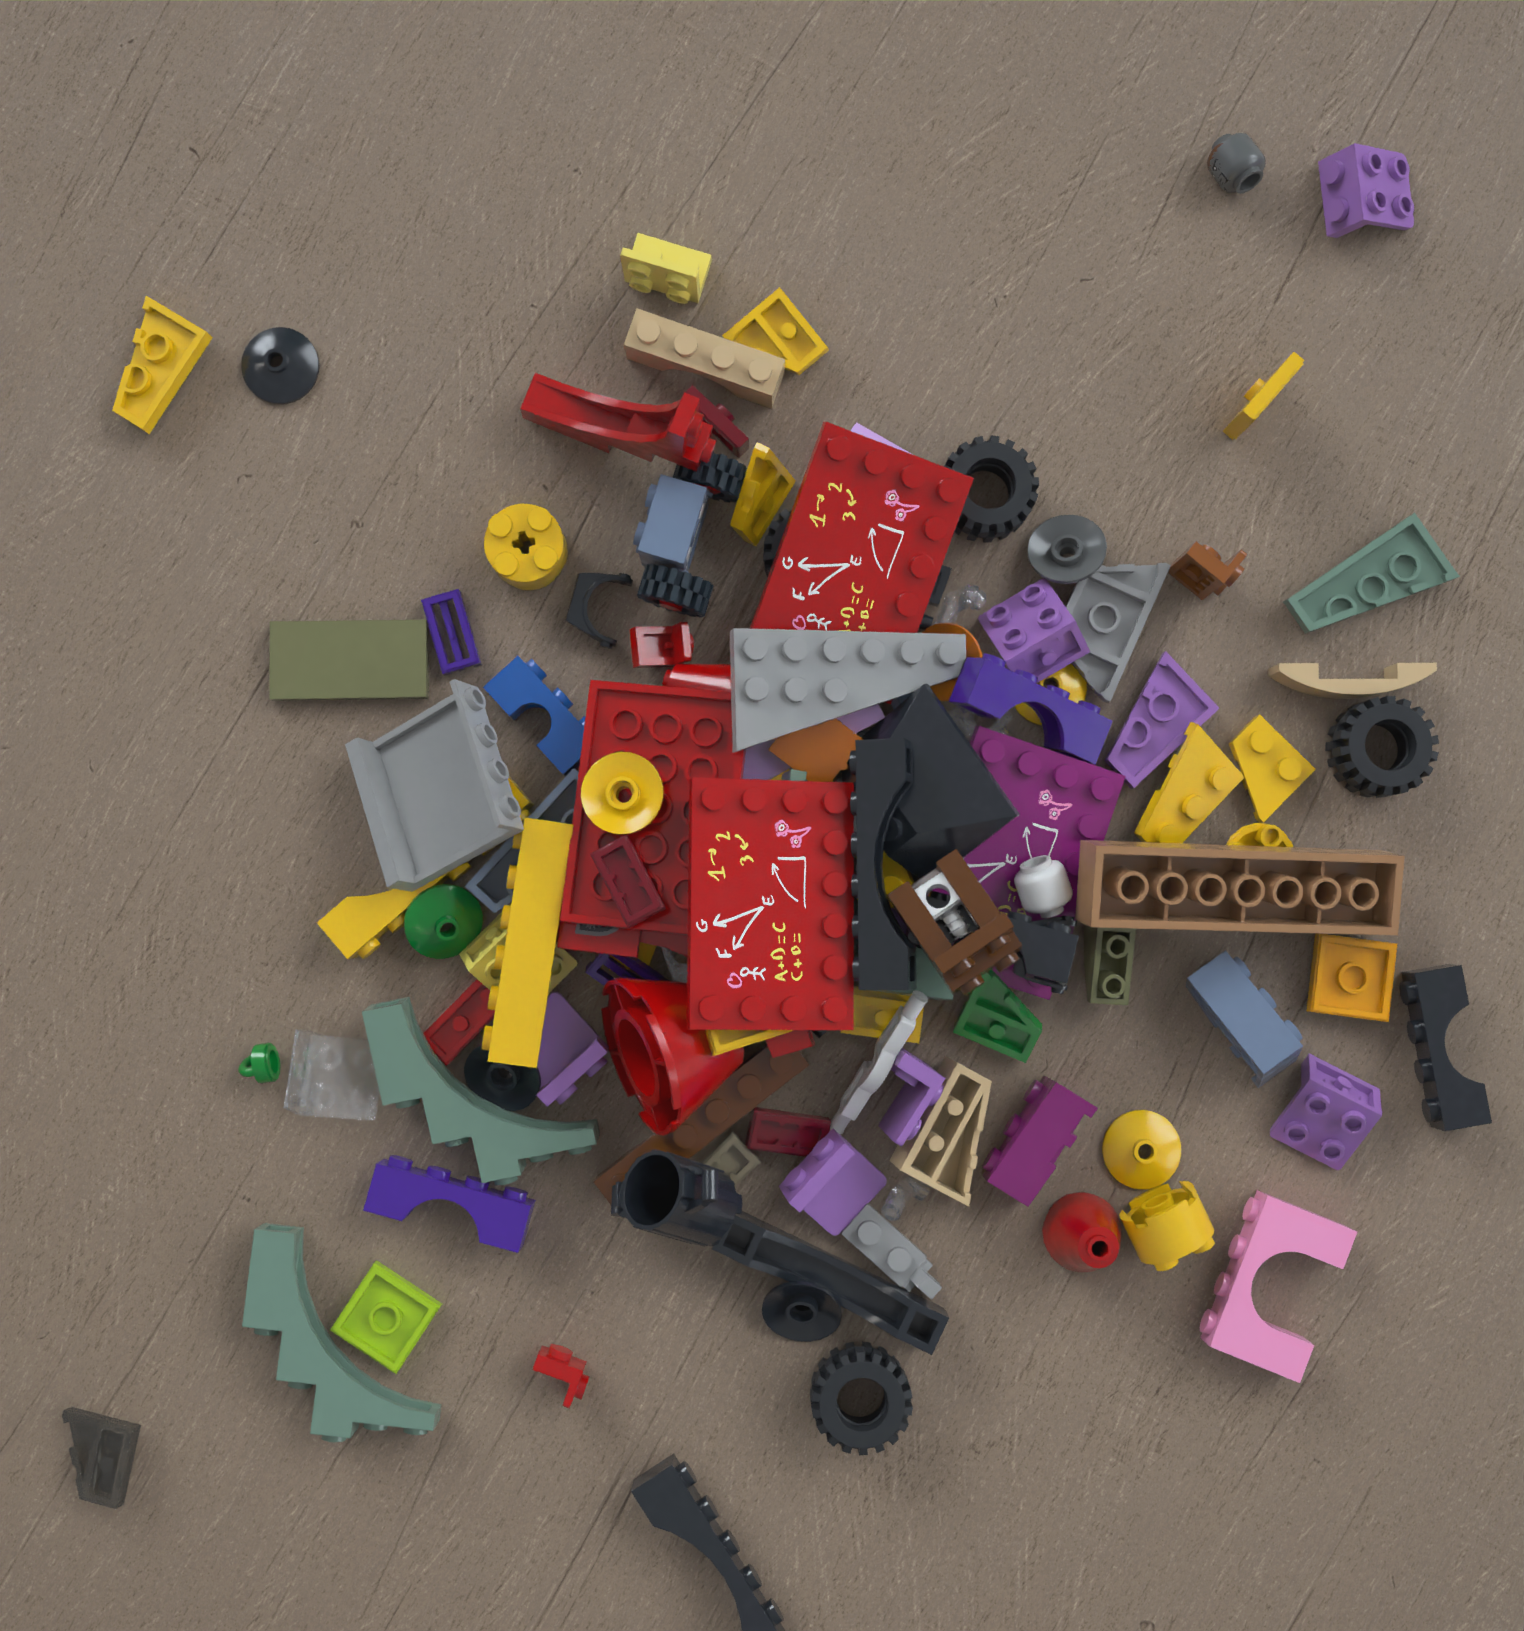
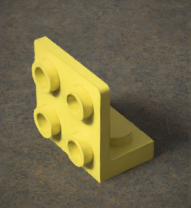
M637 233L633 249L622 248L620 254L625 282H629V286L633 289L645 293H650L651 290L665 293L668 299L681 304H687L688 301L699 303L712 261V255Z
M502 912L459 954L468 971L489 990H491V985L499 986L501 970L494 969L497 945L505 946L507 930L500 929ZM557 942L549 993L577 966V961L565 949L557 948Z

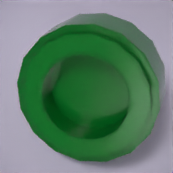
M269 1042L256 1044L252 1048L251 1055L240 1063L238 1072L243 1077L254 1076L260 1084L275 1082L279 1078L281 1068L277 1048Z

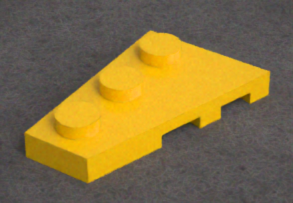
M146 296L142 307L146 311L141 329L136 328L132 341L136 345L132 360L124 368L112 411L150 434L213 337L207 331Z

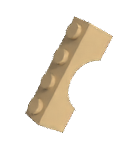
M638 308L635 311L624 342L626 358L661 371L676 369L703 376L724 386L736 397L771 409L785 373V359Z

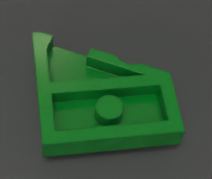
M991 969L982 975L985 983L969 993L954 1024L953 1033L1026 1063L1042 1033V1023Z

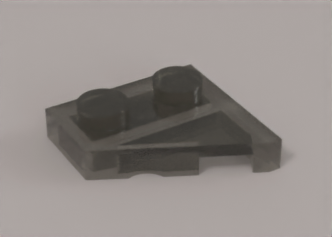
M75 1407L63 1410V1423L69 1422L74 1446L69 1448L72 1464L77 1471L76 1485L79 1499L113 1509L123 1506L141 1425Z

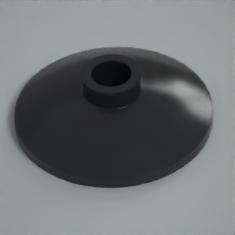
M276 327L262 331L248 343L242 356L241 370L246 385L258 398L272 404H288L303 398L313 388L319 374V358L313 344L303 334L294 329ZM276 356H282V364L278 367H272L271 360Z
M482 1044L475 1047L467 1057L464 1066L465 1080L471 1091L510 1112L522 1110L536 1099L541 1087V1076L538 1067L532 1068L489 1062V1051L482 1050Z
M792 1281L780 1284L767 1293L762 1304V1316L767 1326L776 1334L794 1341L811 1342L826 1338L836 1331L841 1322L842 1309L838 1299L828 1289L810 1282Z

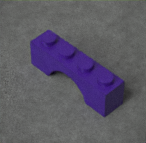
M984 653L982 658L966 657L948 702L980 717L1000 719L1015 705L1025 703L1036 712L1041 720L1044 730V748L1096 765L1113 722L1099 714L1101 709L1098 706L1085 701L1075 703L1068 699L1069 692L1052 685H1047V688L1037 684V676L1019 669L1013 672L1005 668L1006 661L994 655Z
M390 1155L389 1160L382 1159L376 1163L363 1211L403 1221L417 1205L428 1200L445 1199L459 1204L472 1216L477 1226L479 1243L519 1253L523 1247L536 1201L527 1198V1191L506 1186L504 1191L489 1187L490 1182L482 1183L481 1178L466 1176L465 1181L450 1177V1170L430 1165L427 1170L413 1167L411 1159L397 1155Z

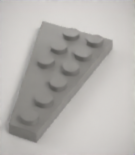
M733 628L730 631L733 753L915 692L923 684H928L931 687L958 678L966 659V634Z

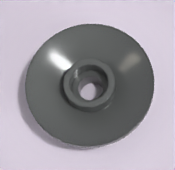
M1060 515L1046 520L1035 529L1028 542V558L1035 572L1046 580L1061 584L1076 583L1092 576L1102 566L1107 552L1106 538L1099 526L1093 521L1078 515ZM1064 554L1074 555L1069 558L1062 557Z

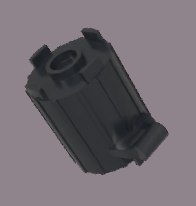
M654 1149L636 1158V1161L626 1172L625 1179L622 1182H616V1185L612 1186L611 1216L628 1219L636 1229L703 1247L720 1244V1240L734 1223L735 1214L739 1215L742 1213V1195L736 1192L734 1181L723 1170L668 1151L664 1152Z

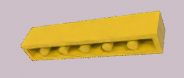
M525 817L524 830L514 835L512 848L520 849L518 864H510L506 889H513L511 906L504 905L502 910L500 929L507 930L505 946L497 945L494 969L501 970L499 986L491 985L488 1009L495 1010L493 1026L485 1025L482 1050L489 1051V1062L537 1068L573 825Z

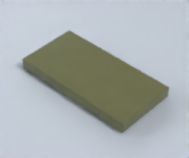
M427 620L270 621L269 699L272 701L429 699Z

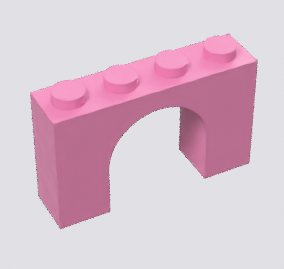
M1257 1190L1254 1198L1250 1197L1245 1204L1242 1215L1243 1220H1245L1240 1235L1236 1234L1230 1243L1228 1256L1231 1259L1226 1272H1221L1214 1286L1216 1298L1211 1310L1207 1309L1203 1314L1200 1322V1332H1202L1200 1338L1214 1349L1300 1383L1314 1345L1303 1336L1268 1323L1259 1317L1251 1296L1253 1278L1262 1263L1282 1252L1303 1253L1344 1269L1357 1231Z

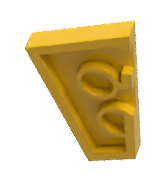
M1189 723L1184 733L1187 736L1178 755L1174 754L1167 766L1170 768V771L1161 789L1155 790L1134 831V834L1142 842L1183 843L1245 778L1197 723Z

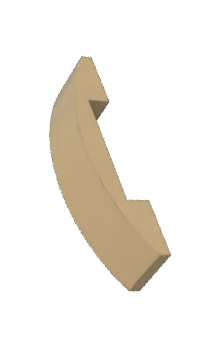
M1279 663L1268 669V676L1286 687L1305 694L1332 699H1358L1386 694L1414 684L1437 671V663H1396L1384 668V679H1319V663Z

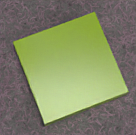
M376 1260L330 1331L397 1374L440 1309L442 1303Z

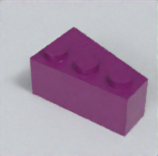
M1043 1076L1040 1082L1035 1079L1031 1083L1023 1098L1027 1104L1020 1115L1014 1113L1003 1130V1134L1006 1135L1005 1140L999 1150L995 1147L991 1149L982 1165V1168L986 1170L983 1177L987 1182L1029 1207L1056 1169L1054 1163L1065 1145L1070 1148L1077 1139V1135L1073 1134L1084 1114L1092 1118L1098 1109L1093 1104L1046 1076Z

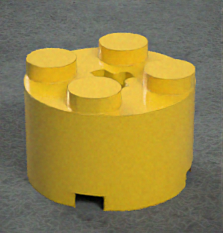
M515 504L494 514L488 522L484 537L485 554L496 573L508 584L521 590L541 589L552 583L562 568H564L568 557L567 542L558 522L545 508L533 504ZM524 541H530L532 544L529 547L528 554H523L520 550L523 547Z
M1179 1181L1182 1187L1179 1189L1171 1190L1168 1183L1152 1188L1128 1203L1131 1210L1127 1214L1123 1210L1119 1214L1140 1261L1145 1264L1154 1265L1157 1271L1169 1270L1178 1264L1179 1258L1192 1252L1195 1254L1203 1253L1211 1249L1215 1244L1212 1238L1214 1227L1193 1183L1189 1181Z

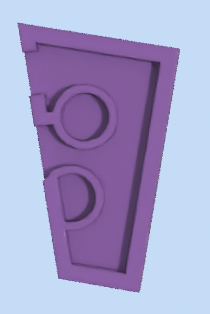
M1165 651L1159 658L1104 761L1116 773L1125 775L1124 782L1133 789L1186 740L1187 736L1184 733L1190 722L1201 726L1219 707Z

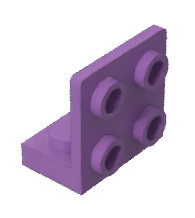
M1044 578L1027 586L1024 590L995 605L978 617L985 632L1003 660L1006 661L1008 669L1013 672L1016 669L1029 672L1038 677L1037 683L1091 652L1075 619Z
M901 1048L891 1070L906 1082L878 1125L899 1146H903L906 1140H911L917 1134L922 1123L921 1116L928 1105L933 1106L938 1101L944 1088L942 1083L946 1079L927 1063Z
M1309 1053L1301 1064V1087L1270 1128V1136L1335 1170H1340L1382 1117L1380 1089Z

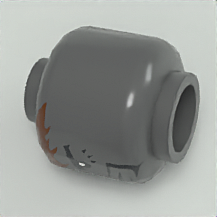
M1246 133L1225 134L1212 145V151L1207 159L1209 172L1221 189L1228 193L1237 192L1241 194L1253 189L1262 180L1263 170L1266 165L1264 154L1254 140Z

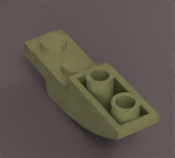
M1084 924V968L1087 1001L1089 1003L1128 1005L1136 928L1089 927Z

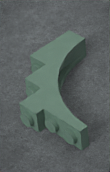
M410 997L371 1004L362 1011L382 1105L395 1103L396 1108H406L420 1103L419 1098H422L432 1144L445 1142L446 1147H454L467 1143L469 1141L468 1137H472L482 1183L494 1181V1185H506L518 1180L517 1176L522 1175L527 1165L525 1158H529L530 1162H541L552 1158L555 1152L568 1150L571 1155L581 1154L590 1151L592 1145L597 1144L600 1136L597 1119L572 1122L534 1119L504 1110L471 1091L456 1079L434 1054L418 1025Z
M264 1223L254 1229L242 1327L254 1328L255 1334L263 1336L278 1335L279 1331H282L276 1380L286 1381L289 1387L295 1389H308L312 1387V1384L316 1385L310 1434L322 1435L321 1439L327 1442H343L346 1438L353 1436L359 1428V1423H364V1428L375 1431L386 1430L388 1426L404 1428L403 1432L411 1435H424L428 1431H433L440 1421L441 1404L410 1398L381 1385L357 1368L335 1345L318 1317L308 1290L303 1262L304 1227Z

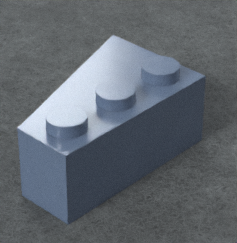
M1225 950L1187 977L1186 988L1215 1028L1218 1027L1232 1044L1229 1048L1236 1058L1242 1057L1256 1074L1251 1079L1257 1088H1260L1296 1062L1303 1048V1045L1300 1043L1303 1037L1290 1020L1287 1019L1283 1022L1274 1009L1277 1005L1271 995L1264 988L1257 990L1248 977L1251 976V973L1245 963L1237 956L1232 959Z

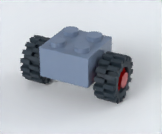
M713 451L709 463L701 461L697 472L676 464L673 477L661 474L658 484L650 485L645 501V507L648 508L646 523L639 522L633 545H637L636 553L639 554L642 566H645L637 593L639 599L654 604L656 607H663L671 612L675 611L691 617H705L714 585L699 576H692L689 573V569L709 506L708 498L717 501L721 499L729 503L730 501L737 502L747 471L744 464L738 463L735 459H728L724 454H715Z

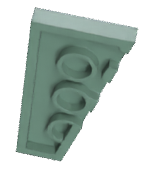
M1413 513L1283 603L1306 634L1454 580L1460 576L1420 519Z

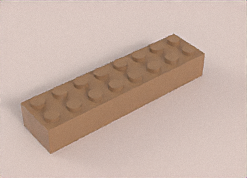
M1080 840L1075 920L1089 927L1398 936L1405 856L1383 850Z

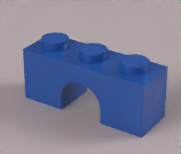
M517 656L483 688L513 720L530 708H542L549 712L551 729L547 736L536 746L566 777L573 768L577 769L580 765L585 716L578 721L568 710L574 705L558 687L553 692L550 691L542 682L547 675L532 658L525 663Z

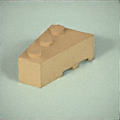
M945 1056L937 1070L939 1074L946 1078L942 1083L944 1088L940 1098L933 1106L928 1105L920 1118L922 1120L920 1129L914 1138L906 1140L903 1146L897 1145L889 1161L900 1171L969 1207L973 1169H976L978 1160L976 1155L980 1131H983L992 1081Z

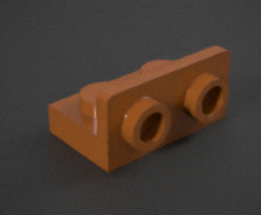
M1196 541L1172 563L1168 573L1203 600L1213 592L1218 596L1227 586L1230 587L1245 570L1240 563L1248 554L1241 549L1223 563L1220 561L1221 556L1216 550L1205 544L1200 545Z

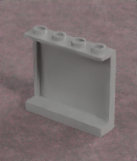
M453 679L450 681L453 694L373 742L355 738L345 744L387 888L413 892L524 830L520 818L521 808L513 796L508 781L509 771L501 759L496 744L498 740L497 734L490 725L485 710L486 700L483 693L476 686Z

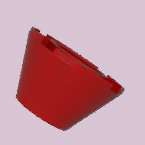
M616 978L604 985L602 994L603 996L609 994L608 1006L601 1008L603 1028L611 1059L627 1097L636 1096L644 1109L638 1115L653 1132L662 1136L670 1134L677 1130L741 1066L744 1058V1047L712 1056L705 1030H687V982Z

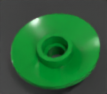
M453 884L436 885L422 891L411 901L404 916V932L410 945L418 953L434 959H446L459 955L480 934L483 924L482 909L475 896L467 889ZM443 924H453V926L449 930L444 932L440 931V928Z

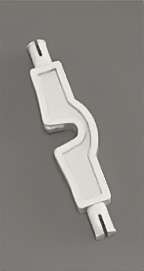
M917 990L913 991L906 1005L898 1008L875 1044L873 1060L862 1063L842 1096L840 1108L831 1120L830 1130L834 1128L840 1135L843 1134L850 1120H856L870 1096L881 1086L891 1070L896 1056L914 1030L917 1016L928 1002V998L924 993Z

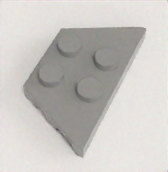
M1167 563L1141 566L1120 564L1113 567L1102 565L1089 578L1076 582L1065 607L1075 619L1091 652L1071 664L1103 702L1109 703L1113 697L1171 565Z

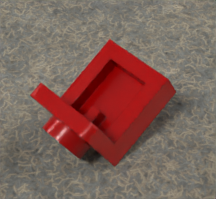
M679 622L672 626H635L629 629L633 668L674 667L676 664H684L692 659L694 639L692 634L689 633L688 622Z
M551 1344L550 1347L542 1345L532 1370L570 1383L562 1405L570 1409L574 1397L582 1400L590 1376L582 1374L587 1361L573 1357V1352L564 1346Z

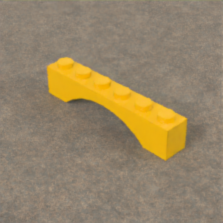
M509 776L508 781L513 796L521 808L520 818L523 824L524 818H528L531 815L528 810L534 804ZM496 846L483 852L482 855L485 856L490 851H492ZM467 861L413 892L392 889L369 896L346 897L321 918L317 924L347 959H354L358 956L365 959L380 947L381 943L378 939L388 930L395 933L404 926L406 910L419 893L432 886L441 885L449 878L453 882L471 868V865Z

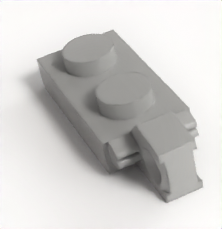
M869 1203L841 1232L846 1239L900 1287L903 1286L908 1292L916 1285L932 1300L942 1289L940 1283L927 1272L933 1265L927 1259L926 1254Z

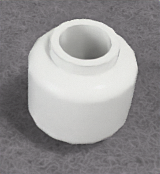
M1048 855L1037 856L1023 862L1020 865V871L1014 878L1023 908L1029 913H1040L1042 918H1050L1064 911L1063 906L1071 899L1073 894L1064 865L1058 860H1051V857Z

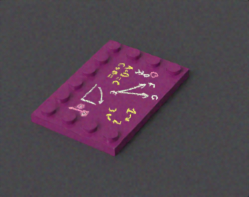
M976 725L970 744L1020 815L964 858L965 862L1001 914L1005 912L1007 915L1008 911L1032 917L1031 921H1039L1047 918H1042L1040 913H1029L1023 908L1014 878L1020 871V865L1023 862L1037 856L1048 855L1051 857V860H1058L1064 865L1073 891L1071 899L1063 906L1064 911L1053 917H1062V915L1075 917L1080 840L1104 841L1126 776ZM941 888L932 890L949 895L946 890ZM1069 926V927L1072 928L1070 934L1073 933V930H1074V927H1075V926ZM907 928L905 935L908 937L909 929ZM1014 964L1000 973L995 967L992 969L1008 987L1050 1000L1052 995L1051 987L1031 982L1012 972Z

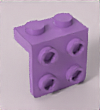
M1354 143L1318 161L1326 234L1328 237L1338 238L1367 224L1398 230H1407L1413 227L1414 204L1411 199L1409 184L1410 169L1404 154Z
M553 992L548 996L537 1064L541 1076V1087L537 1096L547 1107L554 1100L560 1105L578 1089L573 1083L584 1073L590 1078L607 1063L603 1056L609 1049V1046L559 992Z
M833 1128L814 1146L806 1158L790 1171L785 1180L779 1185V1188L788 1203L798 1212L804 1210L827 1232L836 1236L886 1185L887 1180L881 1171Z

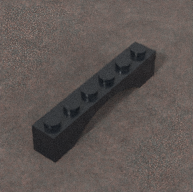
M905 738L855 740L856 750L850 752L849 761L851 774L856 775V791L851 792L850 809L852 816H857V833H852L851 853L853 857H857V874L852 875L851 890L853 898L858 899V915H854L852 919V935L854 940H858L859 957H854L853 978L855 982H859V990L917 989L916 947L904 934L891 910L885 891L882 868L884 841L890 820L900 800L913 784V742Z
M744 1211L739 1215L735 1214L734 1223L720 1240V1244L712 1246V1250L750 1268L766 1272L789 1282L804 1281L820 1285L832 1292L842 1307L873 1323L895 1338L930 1355L933 1354L949 1320L945 1308L912 1292H908L898 1285Z
M673 1453L635 1478L631 1492L652 1526L671 1532L693 1544L711 1560L724 1577L735 1599L742 1631H785L781 1624L784 1618L779 1607L772 1598L766 1600L761 1593L759 1587L762 1586L757 1572L751 1564L744 1566L737 1554L740 1552V1547L735 1537L728 1529L723 1532L715 1520L719 1517L718 1512L707 1495L701 1497L694 1486L697 1483V1479L686 1461L680 1463Z

